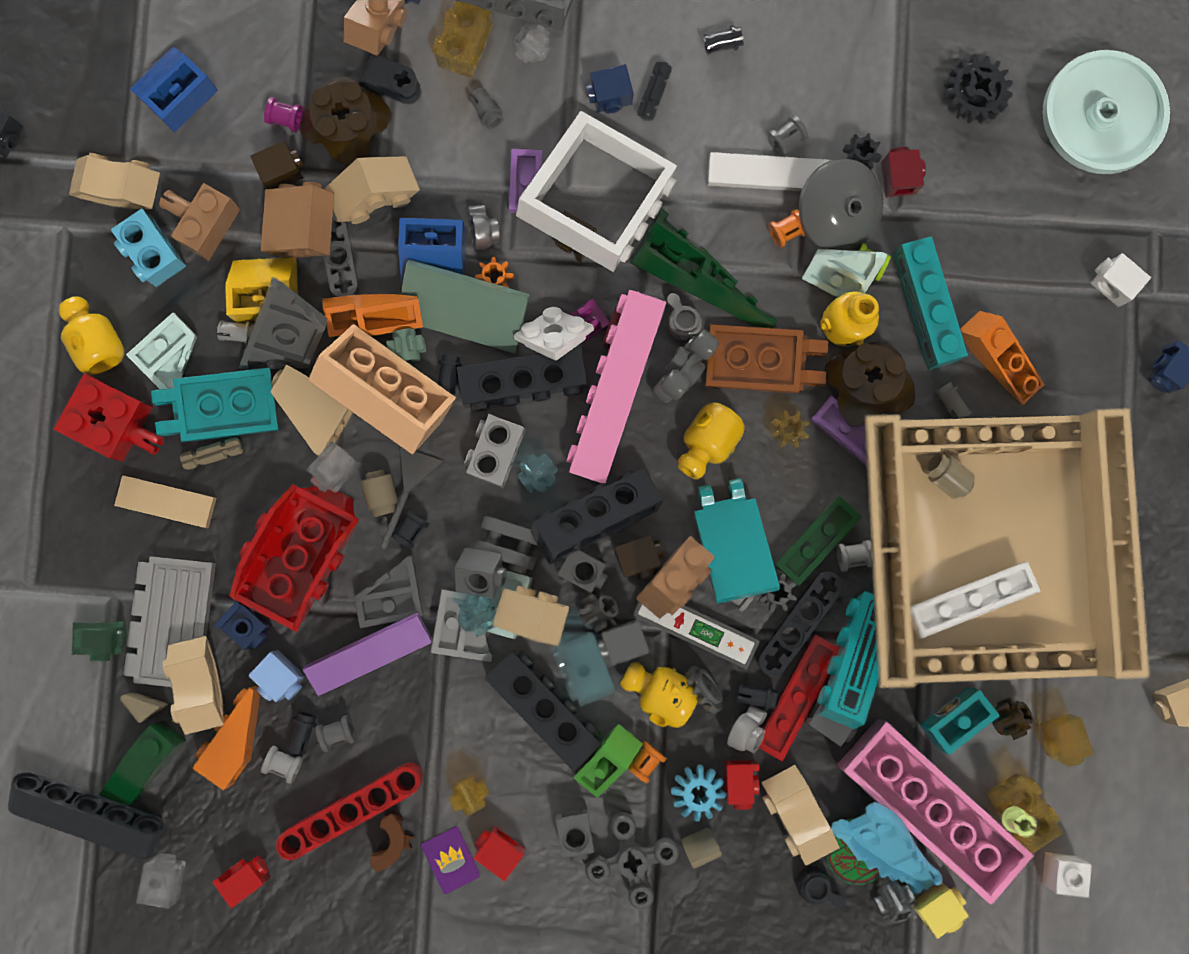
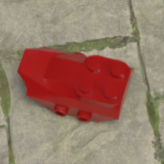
M322 482L307 488H300L293 484L270 508L268 514L263 513L255 526L257 533L252 542H246L239 554L241 561L238 564L229 597L297 632L315 599L320 600L325 594L329 585L325 581L330 572H336L345 555L342 554V551L360 520L354 514V499Z

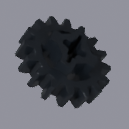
M973 55L969 63L967 60L962 59L957 67H953L948 74L950 77L944 83V87L949 90L943 96L944 99L952 100L951 104L947 107L949 110L957 108L956 118L959 119L964 114L967 116V123L970 124L975 118H978V122L983 124L988 117L994 120L999 115V112L1002 113L1008 106L1007 102L1013 96L1012 92L1007 91L1013 85V81L1005 80L1004 77L1009 71L1008 69L1002 71L998 69L1000 66L999 60L992 65L989 63V56L986 55L979 62L977 55Z

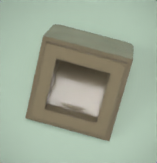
M138 692L124 694L120 697L122 703L139 723L152 719L168 706L165 702Z
M709 827L682 839L683 847L692 868H698L722 855Z

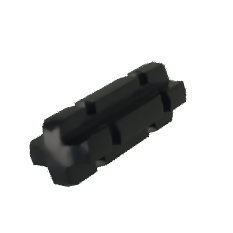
M657 61L652 71L654 76H650L642 97L644 103H640L637 115L643 120L652 121L656 115L657 108L655 106L660 104L667 85L665 79L669 80L672 67L667 62Z

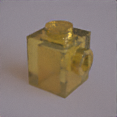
M1066 714L1040 723L1045 737L1042 740L1043 748L1052 760L1065 764V766H1075L1085 762V757L1094 755L1082 717Z

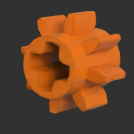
M492 257L491 263L487 265L480 262L482 274L475 275L476 279L491 283L492 273L498 272L497 282L493 284L509 288L507 281L514 280V274L505 273L509 267L508 262H503L501 265L496 262L495 257Z

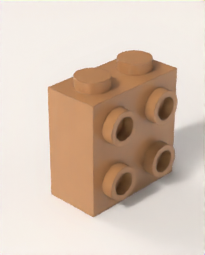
M309 181L303 182L302 186L280 184L277 189L265 190L261 252L280 258L330 255L334 193L322 189L320 183Z
M690 536L673 552L636 599L659 619L668 612L673 615L691 598L695 587L701 584L711 573L712 569L708 565L715 556Z

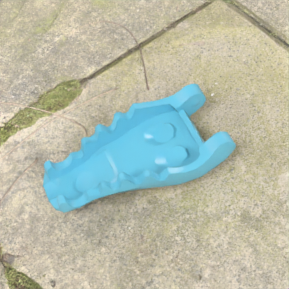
M873 803L866 807V814L850 822L841 819L832 824L831 829L834 835L848 845L857 860H863L869 870L876 867L882 878L888 876L892 882L899 879L902 883H907L914 895L921 893L922 890H928L934 884L936 886L942 884L941 873L925 859L905 823L894 811L884 805Z

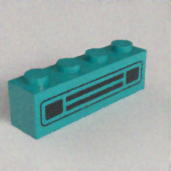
M931 236L902 244L893 253V257L927 370L958 362L967 357L968 354L933 238Z
M866 591L856 599L852 598L847 607L846 616L849 617L847 626L841 629L836 642L837 645H840L837 656L832 657L827 669V674L831 676L828 685L823 686L818 697V704H821L818 715L852 729L865 724L879 678L875 598L873 594Z

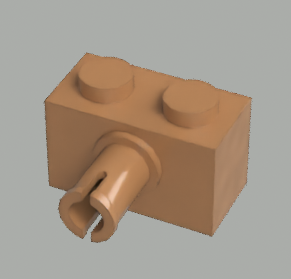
M356 0L344 16V42L378 56L385 45H390L397 27H402L407 17V9L404 8L405 0Z
M205 183L202 184L192 202L185 200L171 190H167L163 195L173 203L161 197L159 206L181 218L171 237L183 247L209 261L239 213L240 208L231 198Z

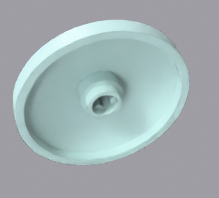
M1114 50L1089 52L1069 62L1052 80L1043 103L1044 128L1055 150L1072 165L1087 172L1097 174L1120 173L1146 160L1162 143L1170 121L1168 95L1158 75L1140 59Z

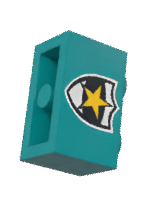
M968 686L921 722L919 726L939 751L950 755L1000 715L979 689Z

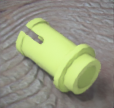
M1011 806L1004 810L1001 821L1006 830L1025 837L1031 836L1035 832V830L1030 828V825L1036 827L1035 820L1027 815L1023 809Z

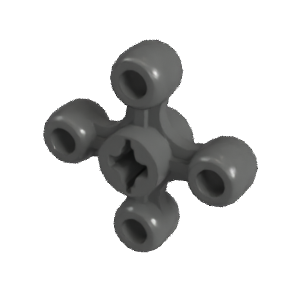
M701 330L696 337L690 336L684 345L680 346L668 360L664 369L669 374L661 375L652 387V393L665 403H669L672 399H680L704 371L706 365L700 361L702 359L707 360L712 356L719 346L718 339L706 330Z
M619 812L613 816L610 823L613 835L620 842L618 852L608 858L600 855L591 857L586 863L585 874L591 882L596 884L605 882L613 874L624 875L630 882L628 899L631 905L636 909L643 910L648 908L654 899L653 890L644 877L646 869L654 863L662 865L675 863L679 856V848L676 842L668 837L659 839L651 847L640 846L634 838L636 822L633 816L627 812ZM622 821H625L629 824L628 828L625 830H621L617 827L618 824ZM665 847L672 849L668 855H662L661 850ZM628 851H631L635 859H637L636 869L634 870L630 863L627 862ZM595 866L603 867L601 873H595L592 869ZM638 892L646 893L643 899L635 897Z

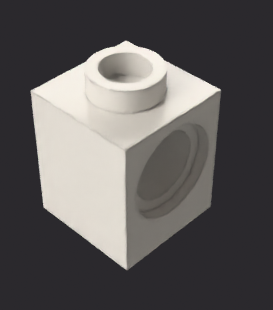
M1122 253L1112 260L1109 257L1106 258L1096 268L1095 272L1098 275L1090 284L1116 306L1120 307L1132 301L1151 277Z
M1045 852L1042 884L1056 894L1089 898L1091 864L1077 856Z

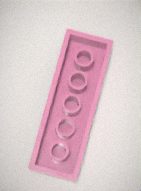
M879 718L875 720L837 764L846 775L877 803L894 811L914 837L990 905L995 902L1034 856L891 725Z

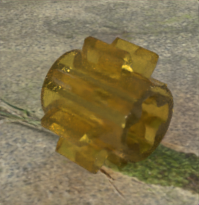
M784 410L781 413L783 421L778 419L772 420V425L777 428L776 432L770 436L771 438L778 437L781 440L780 448L791 442L792 447L795 449L799 447L798 438L802 440L809 438V435L804 433V428L810 422H803L799 418L800 411L796 412L793 416H789L788 412ZM787 425L795 426L797 431L793 434L785 433L783 428Z
M472 775L451 786L454 794L450 795L448 800L454 812L462 809L464 815L468 816L487 805L484 798L490 792L483 779L476 782Z

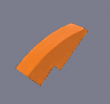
M363 294L322 299L329 337L342 335L353 324L370 336L391 333L401 329L423 327L418 296Z

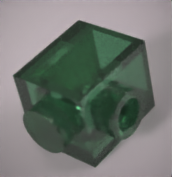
M74 622L72 630V655H90V661H110V655L121 654L127 639L126 630L123 629V622Z

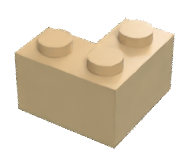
M406 156L357 158L325 187V190L334 193L333 211L337 221H351L352 224H359L368 220L369 214L382 206L403 207L410 203V198L420 190Z
M517 586L516 591L503 588L492 626L534 641L558 646L569 606L557 603L558 596L539 592L538 597H535L536 591L525 587Z

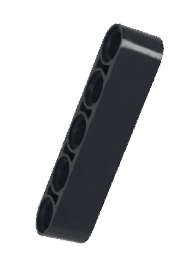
M32 772L19 773L11 780L8 810L16 816L135 858L149 859L158 853L164 823L156 815Z

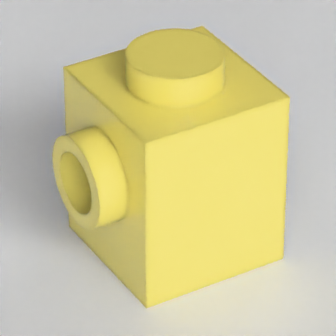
M943 882L938 886L935 885L915 900L916 906H913L928 930L937 939L946 933L957 931L962 927L963 921L969 917L962 907L966 904L963 896L955 887L950 889Z

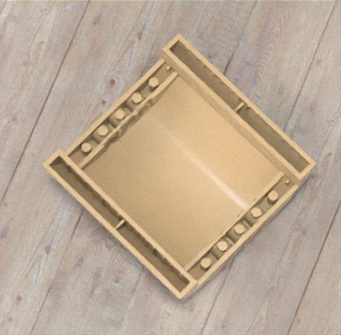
M1129 409L1095 410L1079 416L900 420V415L865 417L879 687L915 686V683L1056 677H1149ZM939 453H943L945 456L951 455L974 474V487L972 491L965 497L952 499L933 484L925 473L926 465L932 457ZM1028 561L1041 592L918 639L912 624L911 606Z

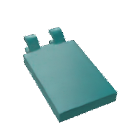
M270 368L173 379L174 388L152 390V403L155 406L172 403L174 420L155 422L157 435L170 436L180 433L181 442L279 431L275 399L270 392L273 388L271 385Z
M741 478L729 480L730 486H728L731 499L714 502L711 484L698 487V497L702 510L694 511V518L701 545L715 556L708 566L712 569L709 577L716 604L778 591L780 588L756 499L746 500Z

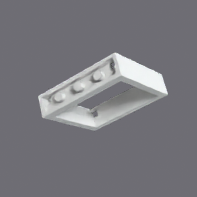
M580 111L519 198L516 216L614 272L620 261L625 263L629 259L634 247L630 246L634 239L640 241L648 228V224L645 223L650 216L653 219L656 217L663 204L660 201L663 194L666 196L670 195L673 186L677 182L673 178L677 165ZM583 140L590 142L656 180L616 244L541 202Z

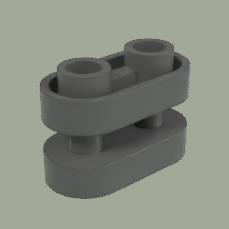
M484 516L481 528L488 530L489 534L486 542L476 540L474 549L502 554V561L509 563L508 570L525 574L527 569L533 570L537 558L528 556L531 544L537 545L531 534V530ZM501 535L519 540L516 552L498 546Z

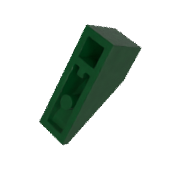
M164 721L149 725L128 750L99 796L132 807L184 745L186 740Z

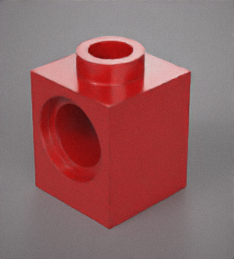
M494 826L490 833L484 830L473 845L477 848L473 859L504 882L525 853V848L497 826Z

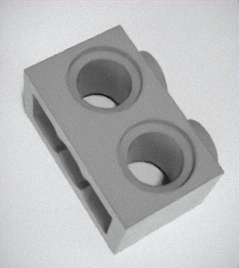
M488 414L486 421L481 419L475 437L479 438L475 450L470 449L464 462V466L468 467L466 473L469 476L504 488L525 434V428ZM497 428H503L507 431V439L500 444H495L490 439L492 431ZM485 457H492L496 460V468L491 473L480 471V462Z

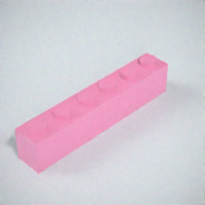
M629 290L628 295H621L616 312L620 313L621 317L618 326L611 325L606 343L611 344L608 356L601 355L596 373L601 374L598 386L592 385L586 403L591 404L588 416L582 415L576 433L581 434L578 446L572 444L566 462L572 464L570 473L600 483H606L666 301L634 290Z

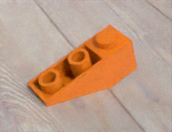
M979 311L960 329L963 340L971 353L1020 405H1024L1045 385L1003 316Z
M258 685L249 689L244 688L240 691L233 701V704L236 705L230 716L224 715V725L214 728L217 732L211 742L206 741L195 755L198 761L193 766V769L223 791L235 783L252 757L261 695L257 691Z

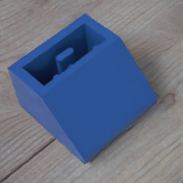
M175 47L171 48L130 88L174 133L218 91L208 76Z
M400 218L398 251L401 286L403 285L406 263L409 259L465 275L466 228L463 220Z

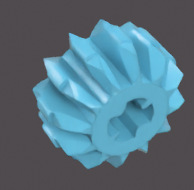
M701 764L697 765L696 774H693L687 766L684 768L688 776L686 779L680 775L675 776L676 782L682 787L675 786L671 788V793L679 796L673 801L674 806H684L681 812L684 817H687L693 810L695 821L700 820L701 812L703 811L706 817L711 819L713 817L710 811L711 807L719 811L722 809V805L715 799L726 797L725 791L718 790L724 782L721 778L713 780L716 772L712 768L703 775L704 769ZM699 786H703L705 796L701 799L697 796V799H694L692 789L697 787L699 790Z

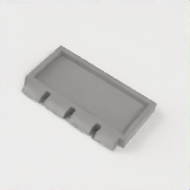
M149 557V562H138L135 584L146 585L145 590H134L131 615L142 616L141 622L130 621L127 647L137 648V653H126L123 672L124 676L134 677L133 683L172 687L170 678H166L163 671V660L167 658L168 645L207 636L216 563L162 557Z

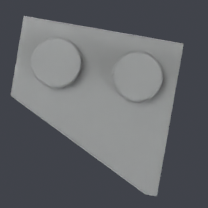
M441 589L431 653L491 662V652L485 638L474 595Z

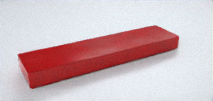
M815 634L812 635L781 692L775 709H772L762 727L765 730V735L759 746L761 750L781 761L784 760L830 675L827 674V669L832 657L838 654L839 648Z

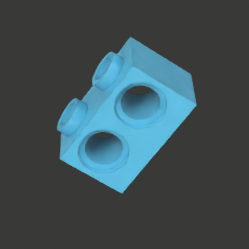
M142 208L111 229L117 238L114 241L115 246L124 257L129 256L135 264L131 268L142 282L147 280L157 287L187 266L153 217ZM139 232H143L142 239L137 243H133L134 236ZM160 256L159 265L155 268H150L152 259Z

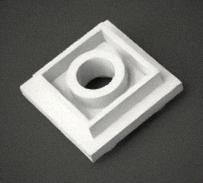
M549 307L543 311V315L533 322L523 324L521 330L514 334V338L525 344V347L556 361L583 342L594 328L592 324L585 322L581 317H573L562 312L558 307Z

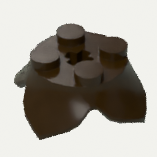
M336 77L313 91L312 100L307 104L302 113L300 132L308 142L323 144L330 156L337 162L349 166L357 158H365L370 149L371 136L382 133L388 127L392 119V113L381 97L362 88L356 80L347 77ZM343 111L349 113L345 114L346 119L339 120L337 116L340 112Z
M883 342L865 343L858 348L838 353L825 365L826 380L830 386L838 389L839 412L849 426L865 425L866 416H880L884 411L894 414L902 413L914 405V383L905 368L906 363L901 354L891 345ZM867 375H875L877 379L874 383H870L867 381L869 377Z

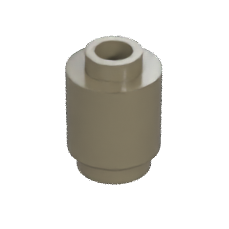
M936 454L926 465L925 473L928 475V479L952 499L965 497L972 491L974 487V474L951 455Z
M384 470L365 474L366 480L361 481V486L368 511L371 510L373 517L395 512L398 498L392 475H385Z

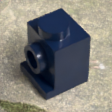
M1178 340L1165 345L1161 350L1163 354L1152 366L1155 370L1148 379L1151 380L1152 386L1159 391L1171 393L1183 389L1189 381V347Z
M238 601L215 623L218 629L224 631L243 650L260 647L269 637L266 632L272 626L257 611ZM241 622H245L248 625V630L245 634L239 630Z

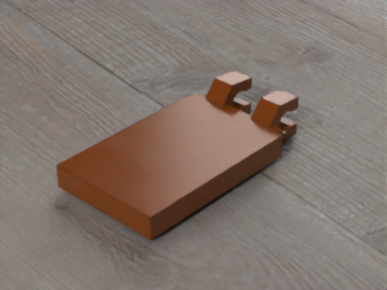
M710 325V333L718 339L719 346L707 362L706 388L799 394L800 391H804V386L824 387L826 384L825 371L805 370L806 355L826 357L828 341L807 339V335H803L804 330Z

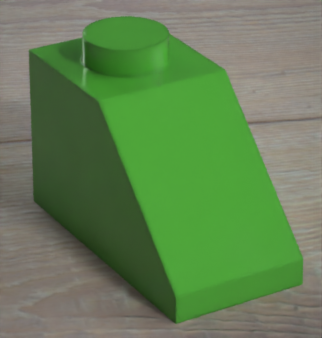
M617 724L603 738L601 745L588 757L573 778L598 798L628 769L643 743Z

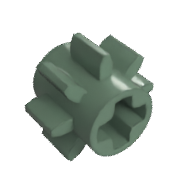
M412 328L392 332L393 340L386 341L387 348L409 364L419 362L421 360L419 353L426 352L424 337L422 335L416 336L415 329Z

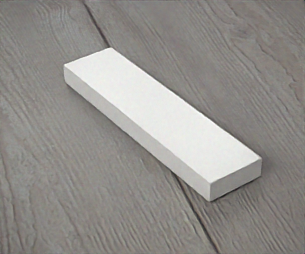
M710 152L708 186L802 191L809 176L819 166L832 160Z
M1028 561L911 606L912 624L918 639H921L1039 593L1041 590Z

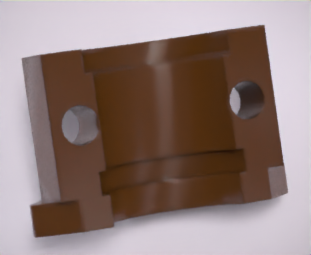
M388 810L381 820L380 827L389 834L390 846L383 850L377 849L372 855L370 865H372L375 872L392 866L399 859L404 848L412 850L409 840L415 839V836L404 833L402 827L403 818L397 812Z

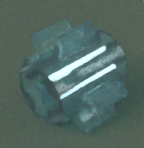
M545 453L541 457L531 454L521 462V473L517 475V478L530 493L534 489L543 492L554 484V473L558 469Z
M474 595L458 605L461 611L458 614L457 620L465 633L474 631L475 636L479 637L494 628L492 625L496 615V608L491 599L481 600L480 596Z

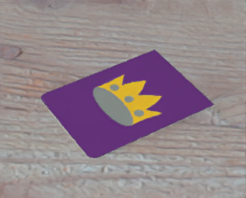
M458 826L420 844L444 894H448L480 877V872Z

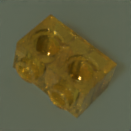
M455 1L453 8L449 7L445 14V29L442 36L438 35L434 41L433 53L435 54L437 65L472 79L494 25L492 12L478 6ZM464 21L474 22L472 26L467 28L460 26ZM454 48L463 49L459 55L449 54Z
M1015 773L985 793L1001 818L1004 810L1008 807L1016 806L1023 809L1033 819H1040V827L1031 836L1025 837L1011 832L1013 837L1030 853L1033 854L1063 834V831L1057 824L1060 821L1059 816L1049 804H1044L1040 798L1042 790L1033 778H1027ZM1021 790L1023 798L1019 804L1014 805L1013 795Z

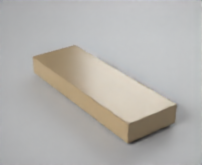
M122 475L114 506L209 528L217 498Z

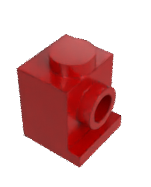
M756 760L724 761L725 800L728 805H733L734 809H752L754 795H759L758 775H753V771H759V764Z
M256 856L248 863L244 858L212 883L229 907L233 908L262 886L271 876L268 873L269 868L265 860L261 856Z

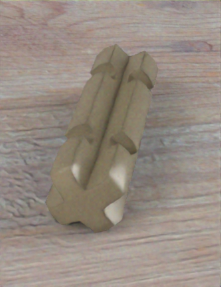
M233 437L226 439L225 443L217 442L197 448L196 452L190 450L181 453L180 461L184 469L190 470L199 467V464L206 465L226 459L227 455L236 456L242 454L243 446L239 438Z

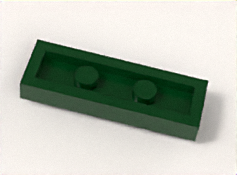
M836 496L774 565L796 586H800L862 516L840 496Z

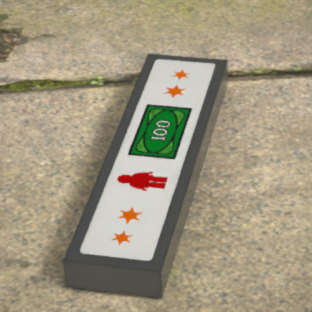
M638 602L632 615L746 670L760 642L685 605L679 608L673 615L668 612L659 619Z

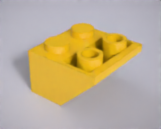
M290 257L234 260L226 281L227 316L237 323L255 322L272 277L280 280L298 295L297 259Z

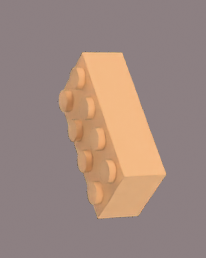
M354 324L318 356L308 381L412 455L441 424L456 399L451 393Z

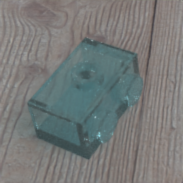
M592 631L557 646L559 652L554 654V658L560 672L567 671L571 682L565 685L572 702L578 700L581 707L616 693Z

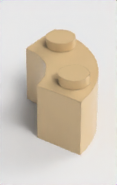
M89 153V155L76 160L69 195L114 207L138 210L141 208L143 210L152 209L160 173L150 170V165L141 161L112 162L108 161V158L105 156Z
M207 636L168 645L167 658L163 660V671L166 678H170L173 689L174 704L171 705L173 721L180 723L185 735L224 725L221 685Z
M796 765L762 782L767 793L762 799L770 814L777 813L789 835L784 840L793 857L799 854L805 866L840 848L830 825Z

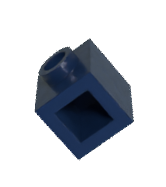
M626 64L590 72V84L586 85V92L589 103H595L597 113L604 111L607 114L616 113L623 107L633 104L634 92Z

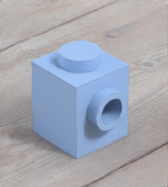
M279 650L270 652L248 675L258 685L257 691L268 701L273 699L275 702L284 698L290 700L302 688L299 682L305 677Z

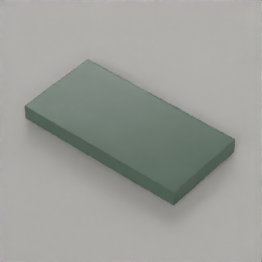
M410 259L406 263L401 295L418 296L423 327L516 353L519 341L515 340L514 334L521 330L524 323L530 294Z

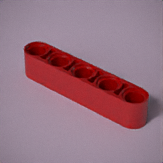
M405 763L290 826L276 841L277 853L285 860L297 859L408 798L419 789L423 782L424 774L422 769L415 763ZM402 772L411 773L415 778V785L412 787L404 786L400 781V774ZM373 788H381L386 792L387 799L385 802L375 801L372 796ZM350 803L356 806L358 810L356 818H350L345 814V804ZM316 820H325L329 824V833L319 832L316 828ZM289 835L298 837L301 843L300 849L290 847L287 841Z

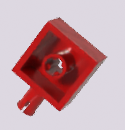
M85 373L53 429L107 458L122 462L125 460L133 444L149 452L151 455H156L160 448L152 445L149 441L161 446L164 443L162 436L142 428L153 408L152 406ZM103 415L106 417L104 422L102 420Z

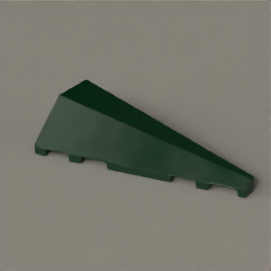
M661 209L636 247L630 263L755 327L774 328L777 324V319L774 316L770 318L756 307L758 300L752 295L747 298L735 286L738 281L705 249L701 250L687 240L689 233L684 228L678 231L667 220L669 214L664 209Z

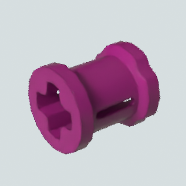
M270 97L264 111V122L269 125L275 123L289 127L291 132L296 133L300 129V120L304 111L303 106L299 104L291 106L279 102L274 97Z

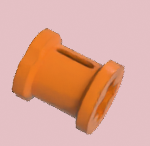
M798 210L792 211L791 216L777 223L774 221L768 223L769 233L778 248L784 247L785 242L799 235L806 236L800 223Z
M644 740L643 748L633 759L628 770L647 784L650 781L649 775L660 762H665L667 758L653 745ZM650 756V759L647 761V763H646V764L643 766V768H642L641 766H642L643 763L647 760V758Z

